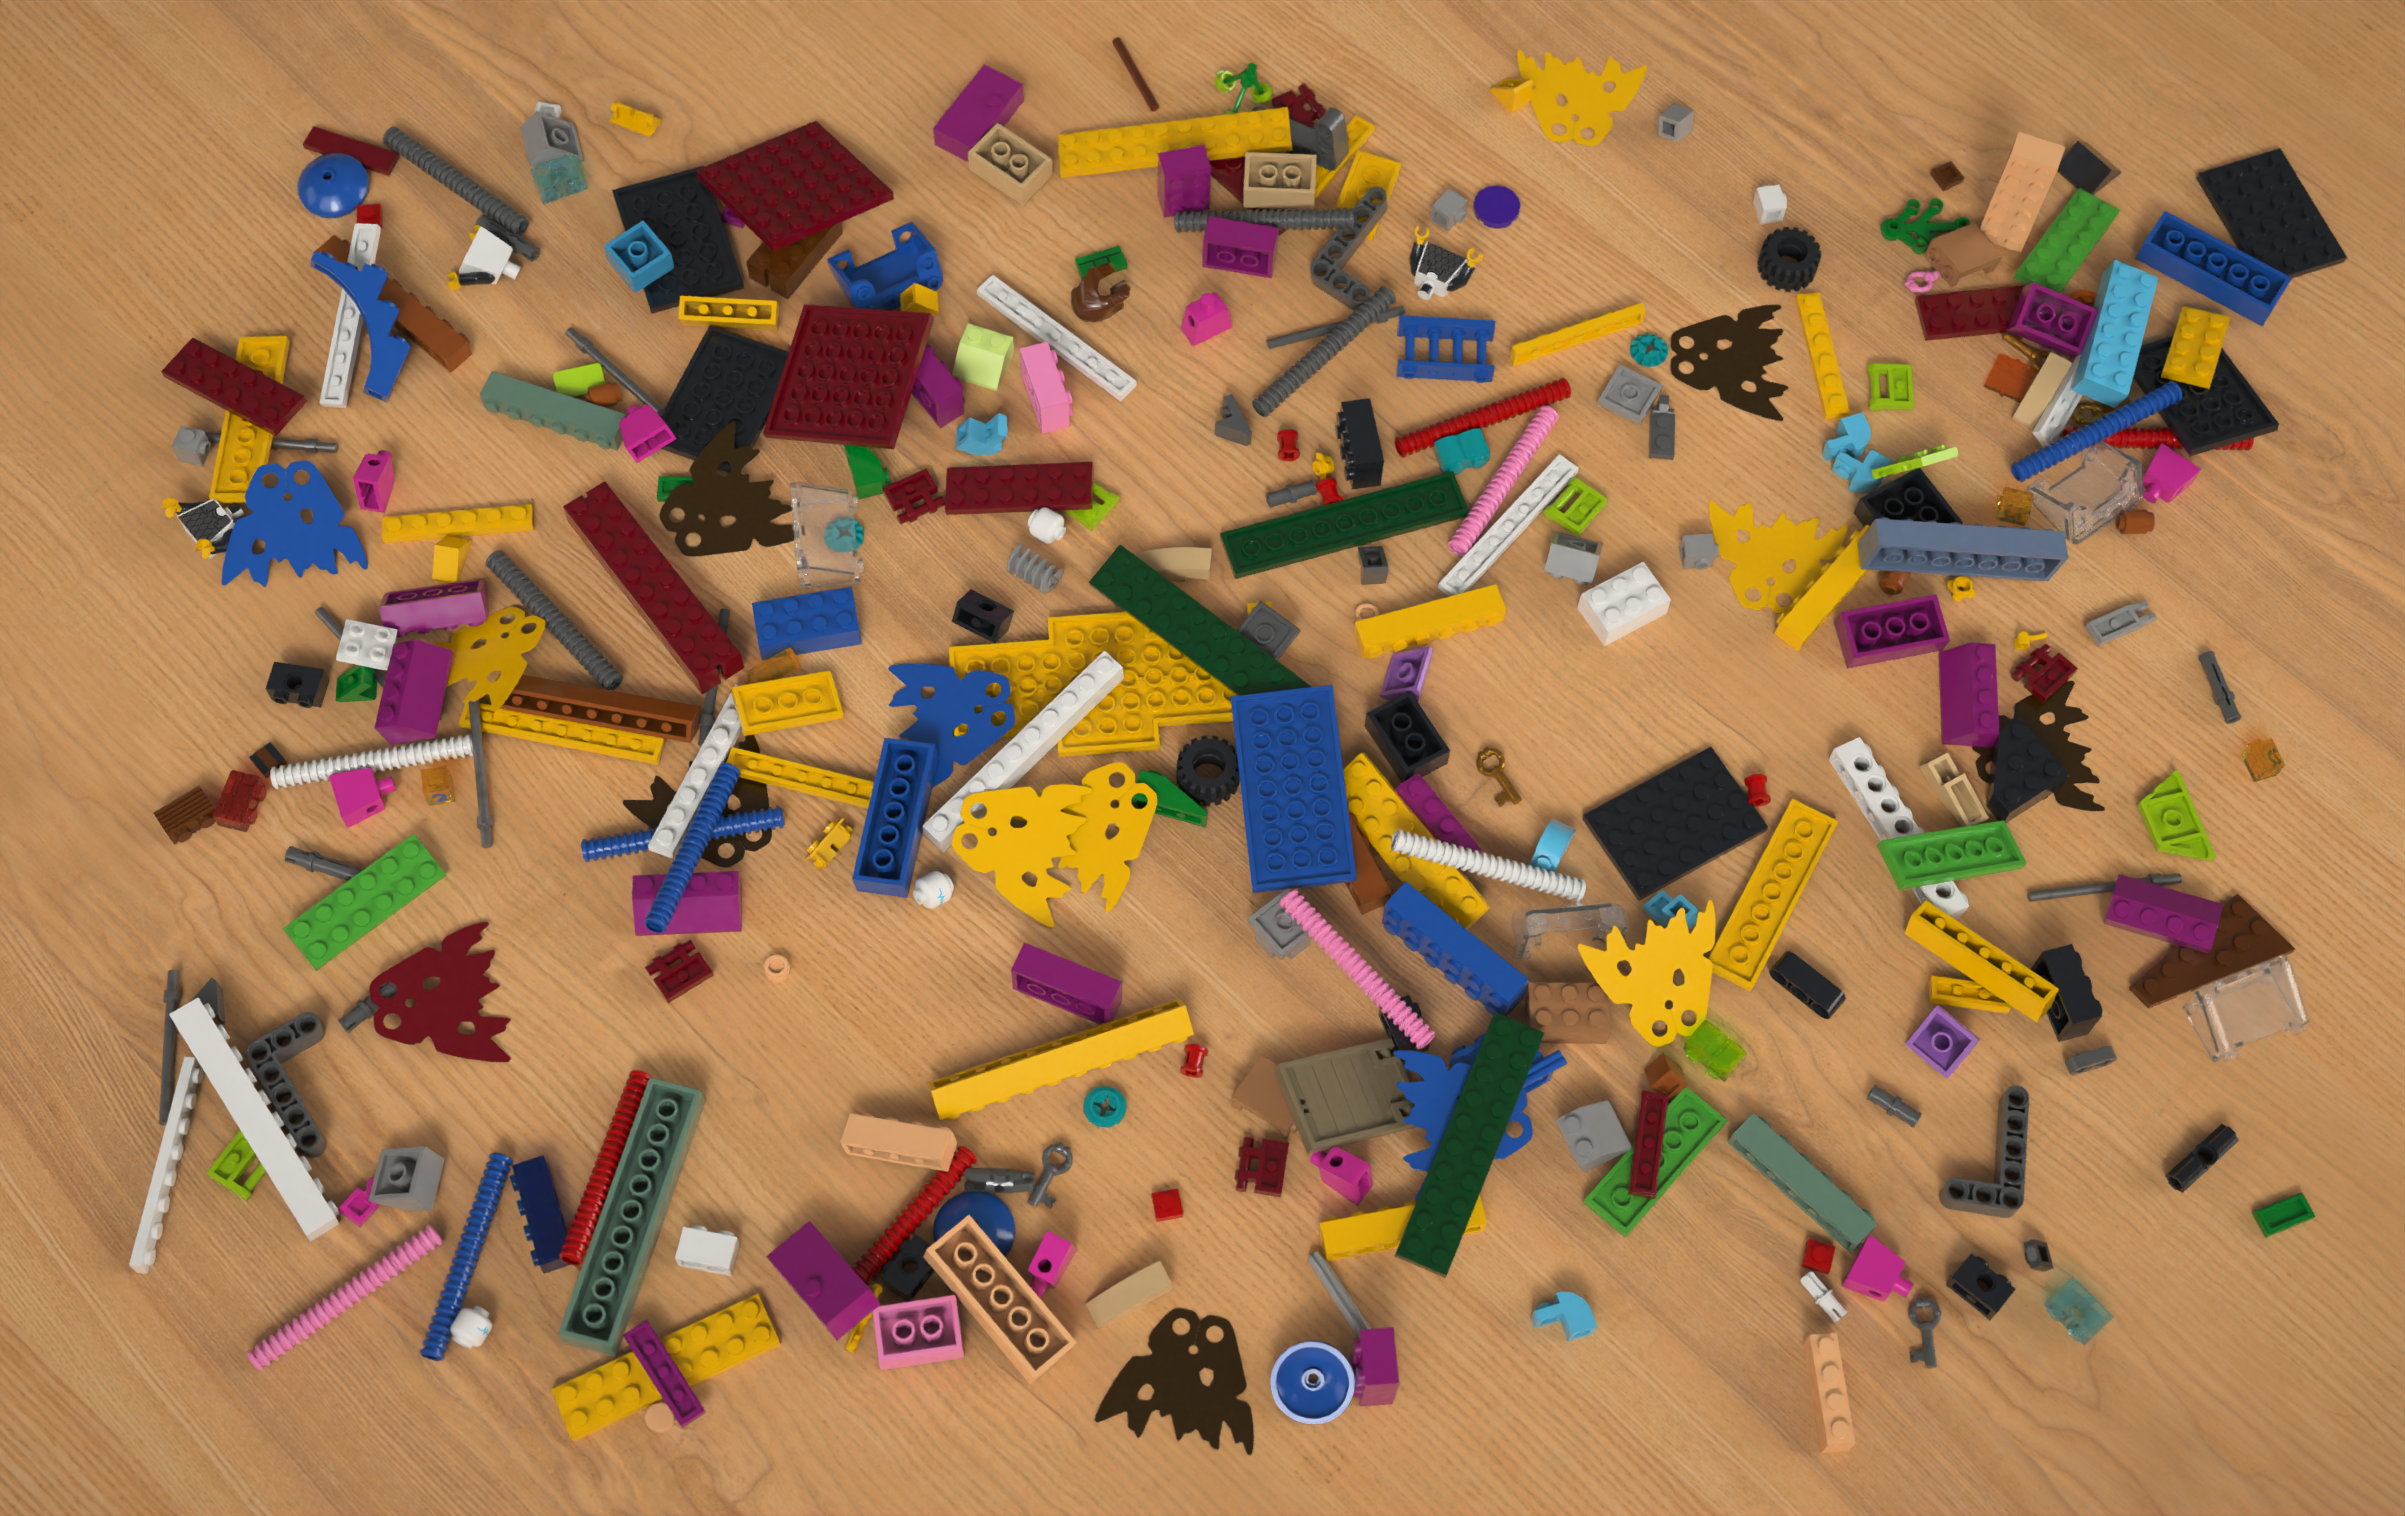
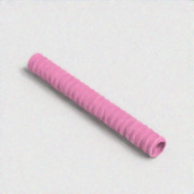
M1541 406L1539 408V412L1536 413L1531 423H1529L1516 445H1514L1513 450L1510 451L1501 467H1499L1498 472L1495 473L1494 478L1491 479L1482 495H1480L1479 500L1476 501L1475 506L1472 507L1463 523H1461L1460 528L1457 529L1456 534L1449 541L1448 546L1453 553L1465 556L1468 550L1472 548L1484 527L1491 520V516L1495 514L1503 499L1510 492V488L1513 487L1522 471H1524L1525 466L1528 465L1537 449H1539L1540 444L1543 443L1551 428L1559 419L1557 412L1553 408L1548 406Z
M1295 889L1288 892L1281 899L1280 907L1286 908L1285 912L1287 914L1291 913V918L1293 920L1296 919V923L1299 926L1302 925V930L1308 931V936L1314 937L1313 941L1315 943H1320L1319 947L1321 949L1324 948L1327 955H1331L1330 959L1336 960V965L1342 966L1341 970L1343 972L1347 971L1349 978L1353 977V982L1359 984V989H1364V994L1370 995V1000L1376 1001L1377 1007H1382L1381 1011L1388 1014V1019L1394 1020V1025H1399L1400 1031H1405L1404 1035L1406 1037H1411L1410 1041L1416 1043L1418 1049L1424 1048L1435 1036V1031H1430V1026L1428 1024L1424 1025V1020L1422 1018L1418 1019L1416 1012H1411L1412 1008L1410 1006L1407 1007L1404 1000H1400L1401 996L1395 995V990L1389 989V984L1383 983L1384 979L1382 977H1377L1378 973L1372 971L1370 965H1366L1365 959H1360L1361 955L1359 953H1354V948H1349L1348 942H1343L1344 938L1338 936L1336 930H1332L1331 924H1326V919H1321L1320 913H1315L1316 909L1314 907H1309L1310 903L1304 901L1302 895H1298V890Z
M428 1224L426 1230L418 1231L419 1235L411 1236L412 1240L409 1242L405 1240L402 1247L398 1245L396 1251L393 1252L391 1250L389 1256H382L383 1260L380 1262L375 1261V1265L373 1267L368 1266L366 1272L361 1271L359 1277H352L353 1281L350 1283L348 1281L345 1282L346 1286L343 1288L339 1286L336 1293L332 1291L330 1297L322 1298L323 1302L320 1304L316 1302V1307L313 1309L309 1307L306 1314L302 1312L300 1318L292 1319L293 1323L290 1325L286 1323L283 1330L279 1328L277 1334L274 1335L272 1333L269 1335L270 1339H263V1344L260 1346L256 1344L254 1346L255 1349L252 1351L249 1349L247 1357L251 1363L261 1372L264 1370L263 1366H270L273 1359L277 1361L279 1355L282 1354L284 1356L286 1354V1350L294 1349L293 1345L296 1343L300 1345L303 1338L307 1340L310 1333H317L316 1329L324 1328L323 1324L326 1322L330 1324L332 1322L331 1319L333 1317L337 1319L340 1312L345 1313L346 1308L354 1307L353 1303L356 1301L360 1303V1298L363 1296L367 1298L370 1291L374 1293L376 1287L384 1286L383 1282H390V1277L393 1275L397 1277L400 1270L404 1272L406 1266L409 1265L411 1267L413 1265V1261L421 1260L420 1256H427V1252L430 1249L434 1251L436 1245L441 1246L443 1244L442 1239L435 1229Z

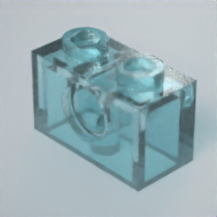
M575 154L530 169L533 182L543 204L554 202L560 198L588 189L584 173Z
M2073 1276L2044 1304L2048 1314L2054 1320L2060 1321L2068 1329L2069 1335L2083 1345L2091 1340L2114 1317ZM2071 1308H2077L2081 1312L2082 1318L2076 1317L2072 1313Z

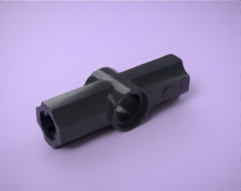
M2223 1124L2218 1126L2166 1175L2168 1183L2175 1190L2182 1193L2186 1191L2239 1141L2236 1132L2229 1126ZM2198 1154L2203 1155L2207 1162L2201 1161Z

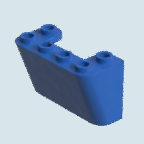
M913 222L891 231L896 250L863 265L854 267L849 250L827 259L830 271L853 308L892 311L901 307L900 294L914 283L934 291L941 287L943 276L936 250ZM910 232V238L905 242H901V234ZM841 260H846L847 265L841 270L837 263Z

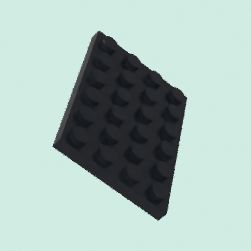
M2281 148L2198 173L2196 177L2198 183L2238 250L2291 278L2344 263L2346 260V254Z
M704 166L612 190L624 230L627 231L639 222L644 221L672 254L674 269L643 288L651 314L678 307L680 296L714 297L744 289L713 193L697 178L696 170Z
M709 325L664 409V414L660 416L677 438L661 449L695 461L707 444L731 422L736 423L734 448L750 446L753 449L767 422L789 352ZM725 461L717 469L729 473L731 466Z
M2173 336L2141 345L2133 379L2146 395L2156 388H2161L2162 385H2167L2168 382L2174 381L2161 377ZM2223 348L2219 355L2210 389L2174 381L2181 388L2182 400L2158 412L2189 456L2277 431L2279 426L2278 421Z
M1712 747L1584 814L1582 818L1638 901L1763 834L1768 829L1767 824L1752 803H1748L1747 796Z

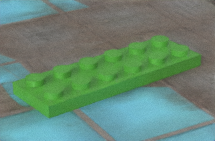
M2079 188L2016 271L2013 278L2025 285L2034 282L2057 293H2061L2116 219L2120 210Z
M2004 820L1882 840L1877 845L1899 890L2019 870L2027 864Z
M412 834L286 925L283 930L315 971H317L446 877V873L415 834Z
M1685 1087L1667 1107L1655 1199L1628 1195L1634 1150L1633 1144V1149L1625 1153L1584 1199L1583 1203L1626 1238L1725 1126L1728 1120L1688 1087Z

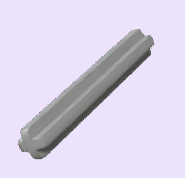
M1321 1251L1312 1253L1308 1257V1262L1356 1336L1358 1337L1360 1330L1371 1329Z

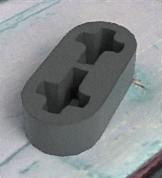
M2105 1046L2075 1055L2066 1060L2065 1064L2070 1075H2077L2109 1065L2116 1061L2117 1057L2112 1046Z

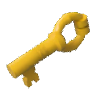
M874 1284L871 1287V1291L877 1299L883 1289L881 1285ZM873 1311L855 1325L845 1346L846 1350L855 1353L869 1319L873 1318Z

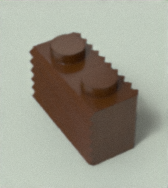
M200 785L153 813L173 844L187 841L191 838L192 833H196L201 828L212 826L216 821L215 819L220 817Z

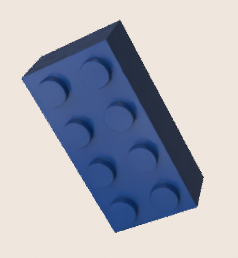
M852 586L752 603L762 661L862 644Z

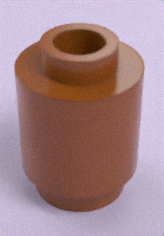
M608 381L588 387V393L584 394L586 402L605 408L617 405V402L622 401L617 382L610 383Z
M2146 509L2121 510L2115 519L2116 529H2119L2121 534H2146L2148 531H2153L2155 525L2153 512H2148Z
M1884 571L1879 581V586L1888 595L1900 594L1911 572Z

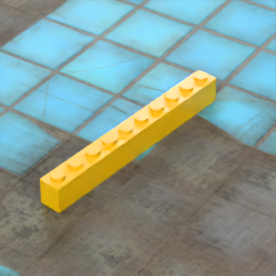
M1178 998L928 1082L927 1085L939 1119L952 1120L959 1117L960 1113L969 1110L972 1112L979 1111L985 1108L987 1104L993 1102H1006L1013 1095L1019 1093L1029 1094L1034 1092L1037 1087L1056 1085L1062 1079L1070 1076H1082L1087 1073V1070L1096 1067L1099 1069L1106 1068L1112 1065L1114 1061L1120 1059L1130 1060L1135 1058L1138 1053L1144 1051H1157L1162 1048V1045L1170 1042H1183L1188 1036L1194 1035L1186 1005Z

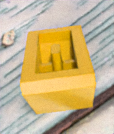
M1506 78L1492 86L1490 90L1512 114L1529 104L1533 82L1532 79Z
M446 536L435 544L433 581L443 583H456L459 581L472 544L471 540Z

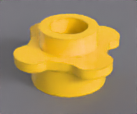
M1322 452L1316 453V459L1312 462L1313 471L1316 475L1320 476L1321 480L1327 479V475L1334 472V462L1329 455H1323Z
M1960 576L1955 580H1949L1947 583V588L1953 594L1952 599L1956 602H1960L1967 597L1973 598L1976 594L1973 589V583L1968 577Z

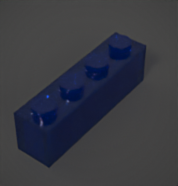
M539 1156L512 1165L514 1175L510 1176L514 1191L519 1190L521 1199L517 1200V1206L520 1215H526L528 1224L523 1227L527 1240L533 1241L535 1250L530 1251L534 1266H540L543 1273L569 1266L570 1264L565 1263L559 1256L560 1252L564 1251L562 1247L566 1243L565 1239L568 1236L549 1164L545 1156Z

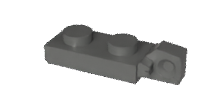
M1659 395L1657 408L1652 407L1650 415L1649 458L1673 460L1675 451L1674 409H1669L1668 395Z

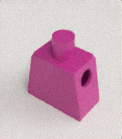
M1215 292L1211 294L1205 293L1199 300L1186 307L1181 330L1194 347L1232 328L1229 311L1219 295Z
M638 405L630 406L627 410L628 416L619 422L625 448L636 463L677 439L665 421L650 405H644L641 408Z
M2162 443L2140 483L2142 487L2147 489L2143 493V497L2150 503H2155L2158 498L2165 502H2171L2195 481L2201 468Z
M380 450L377 455L365 454L353 477L360 509L383 513L386 511L395 482L391 463L393 456L386 450Z
M371 768L329 775L341 817L347 828L383 811L385 805L382 795L396 791L391 776L377 780Z
M1337 1146L1332 1147L1328 1154L1324 1151L1313 1153L1310 1158V1162L1319 1167L1323 1183L1357 1206L1373 1186L1370 1164Z
M1049 1231L1046 1232L1027 1271L1033 1277L1029 1286L1040 1299L1048 1285L1056 1288L1077 1251L1072 1243ZM1045 1266H1052L1049 1272H1042Z
M1869 1235L1841 1286L1871 1298L1885 1301L1892 1290L1907 1297L1914 1283L1900 1276L1905 1265L1904 1260L1873 1236Z

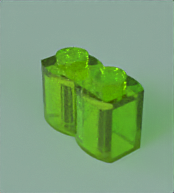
M1706 1020L1688 1038L1683 1047L1685 1055L1689 1060L1694 1063H1701L1706 1067L1707 1073L1716 1080L1721 1079L1724 1082L1744 1061L1747 1054L1739 1044L1726 1037L1722 1031Z

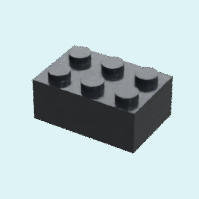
M1367 398L1341 402L1340 412H1337L1338 425H1335L1336 438L1341 439L1342 442L1340 456L1341 460H1345L1347 465L1344 466L1345 479L1350 481L1352 490L1381 486L1384 458L1371 400Z
M1411 691L1366 713L1365 728L1401 783L1417 773L1423 777L1448 764L1450 749Z
M2072 944L2043 951L2030 970L2059 988L2051 1008L2046 1012L2058 1042L2088 1035L2102 1017V1006L2093 995L2092 983L2090 978L2085 976L2082 969L2080 954L2075 952Z

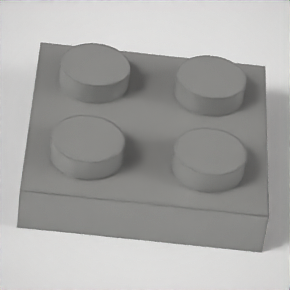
M1619 365L1599 397L1597 405L1637 425H1641L1661 392L1663 385Z

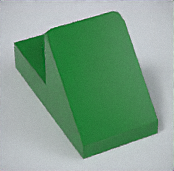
M356 665L337 678V702L373 701L376 699L377 681L375 680L373 668Z

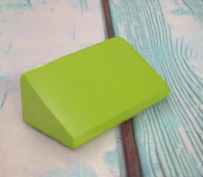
M601 363L553 372L557 392L574 398L584 397V394L588 393V387L605 383Z

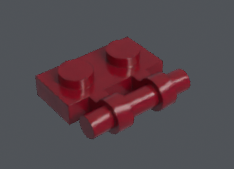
M1306 84L1298 87L1301 95L1297 97L1291 90L1272 98L1274 109L1288 107L1289 119L1314 129L1313 120H1320L1326 112L1323 105L1319 104L1315 99L1316 95L1313 90L1308 89ZM1308 104L1311 110L1306 112L1303 105Z
M927 469L882 488L883 494L893 512L901 508L904 510V513L897 515L900 525L908 521L912 523L917 520V517L928 512L930 514L937 512V508L945 505L942 496L936 499L931 497V495L938 493V489ZM923 499L924 504L915 508L911 506V504Z
M2047 644L2031 652V657L2025 662H2020L2016 666V670L2011 674L2012 679L2016 682L2022 677L2029 679L2024 688L2042 703L2053 695L2078 670L2075 665L2060 653L2051 658L2048 655L2051 652V648ZM2037 664L2043 665L2038 672L2033 668Z
M691 940L682 945L681 943L673 947L674 950L663 957L657 956L652 959L653 963L645 967L649 976L658 971L661 973V975L653 980L667 1003L714 976L700 952L689 957L688 953L696 949ZM678 959L682 961L671 969L667 967Z
M1244 1137L1243 1145L1239 1148L1238 1157H1240L1239 1170H1236L1234 1178L1237 1181L1236 1191L1246 1192L1247 1183L1253 1182L1255 1183L1254 1193L1281 1197L1289 1143L1262 1139L1261 1149L1253 1148V1138ZM1252 1159L1259 1160L1257 1172L1249 1171Z

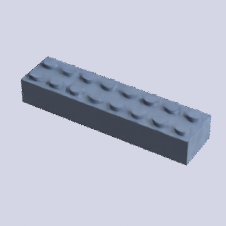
M1883 517L1875 519L1858 542L1861 569L2049 581L2068 559L2065 533L2054 531L2053 529L2033 530L2028 527H1990L1982 524L1961 525L1957 522L1949 524L1937 523L1936 521L1918 522L1911 519L1890 520Z

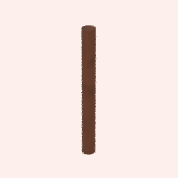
M1115 38L1112 43L1152 112L1158 110L1159 105L1122 40Z

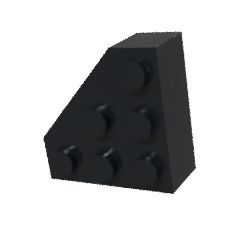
M1916 468L1859 499L1854 511L1855 516L1864 527L1866 525L1870 526L1875 519L1883 517L1890 520L1911 519L1918 522L1936 521L1937 523L1947 524L1957 522L1961 525L1963 523L1921 468Z
M2021 717L2000 729L1999 736L1993 745L1989 794L1986 806L1998 821L2004 820L2007 823L2062 788L2069 776L2068 772Z

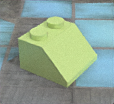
M968 323L959 343L952 377L998 391L1014 355L1013 337Z

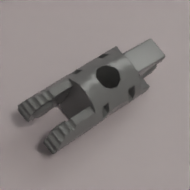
M967 1168L964 1171V1176L967 1180L964 1183V1188L969 1192L1017 1193L1034 1190V1172L1006 1168Z

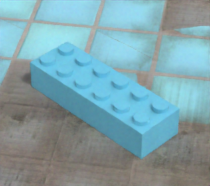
M2114 260L2102 273L2093 307L2098 312L2080 356L2072 391L2113 408H2116L2129 395L2159 277Z

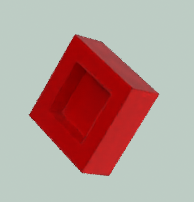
M381 203L357 205V223L378 224L380 228H383V209Z
M1178 1188L1151 1193L1156 1222L1183 1217Z
M1808 1239L1801 1267L1828 1275L1831 1270L1836 1246Z

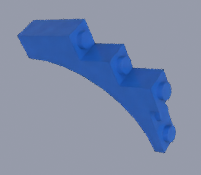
M315 251L311 258L310 266L327 275L342 287L354 301L365 321L370 338L371 364L363 393L387 403L411 348V345L407 344L408 341L396 335L394 337L390 336L400 309L396 308V305L388 300H378L387 282L388 273L379 265L371 264L370 266L366 263L362 271H359L357 266L349 262H344L343 264L336 261L335 257L327 252L318 253Z

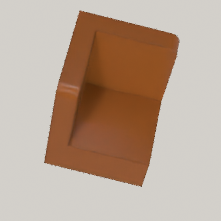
M1664 1053L1645 1069L1650 1087L1657 1093L1669 1095L1668 1102L1688 1085L1682 1068Z

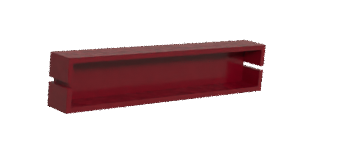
M605 481L586 492V498L581 495L563 506L568 523L701 694L706 693L721 683L717 665H720L725 680L745 668L739 650Z

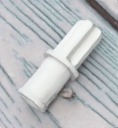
M1810 1271L1801 1278L1800 1282L1816 1300L1815 1304H1819L1833 1320V1323L1841 1319L1833 1309L1841 1317L1848 1313L1831 1294L1833 1290H1828L1814 1272Z

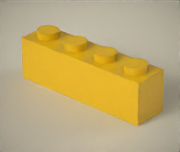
M680 296L679 321L682 326L709 327V325L718 328L778 331L779 305L777 301Z

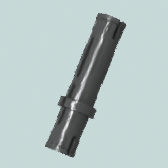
M481 215L477 219L476 225L488 230L501 232L512 247L513 253H519L532 262L538 258L540 249L527 242L522 235L510 232L485 215Z
M2208 651L2201 654L2198 659L2215 695L2214 702L2216 705H2219L2225 723L2232 724L2239 721L2241 714H2239L2234 702L2235 695L2228 688L2215 653Z
M290 846L285 854V862L304 867L309 872H322L348 881L365 869L326 858L316 851L308 852Z
M384 983L381 985L379 992L382 997L391 998L397 993V988L393 983ZM370 995L363 1001L359 1000L356 1002L357 1006L338 1020L346 1032L350 1033L362 1021L372 1018L373 1013L380 1008L371 1001Z

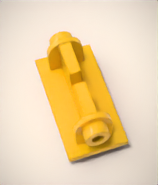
M620 101L617 103L613 102L611 106V111H614V114L609 122L650 138L661 122V119L654 117L652 113L647 114L623 105Z
M844 818L837 822L832 820L822 832L826 835L820 841L815 839L806 849L809 854L804 859L805 861L810 858L814 859L813 865L819 870L822 867H827L837 854L830 846L833 844L838 850H841L847 841L852 838L853 829L848 825L844 827L841 825Z

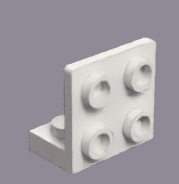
M346 619L336 660L388 670L398 629Z

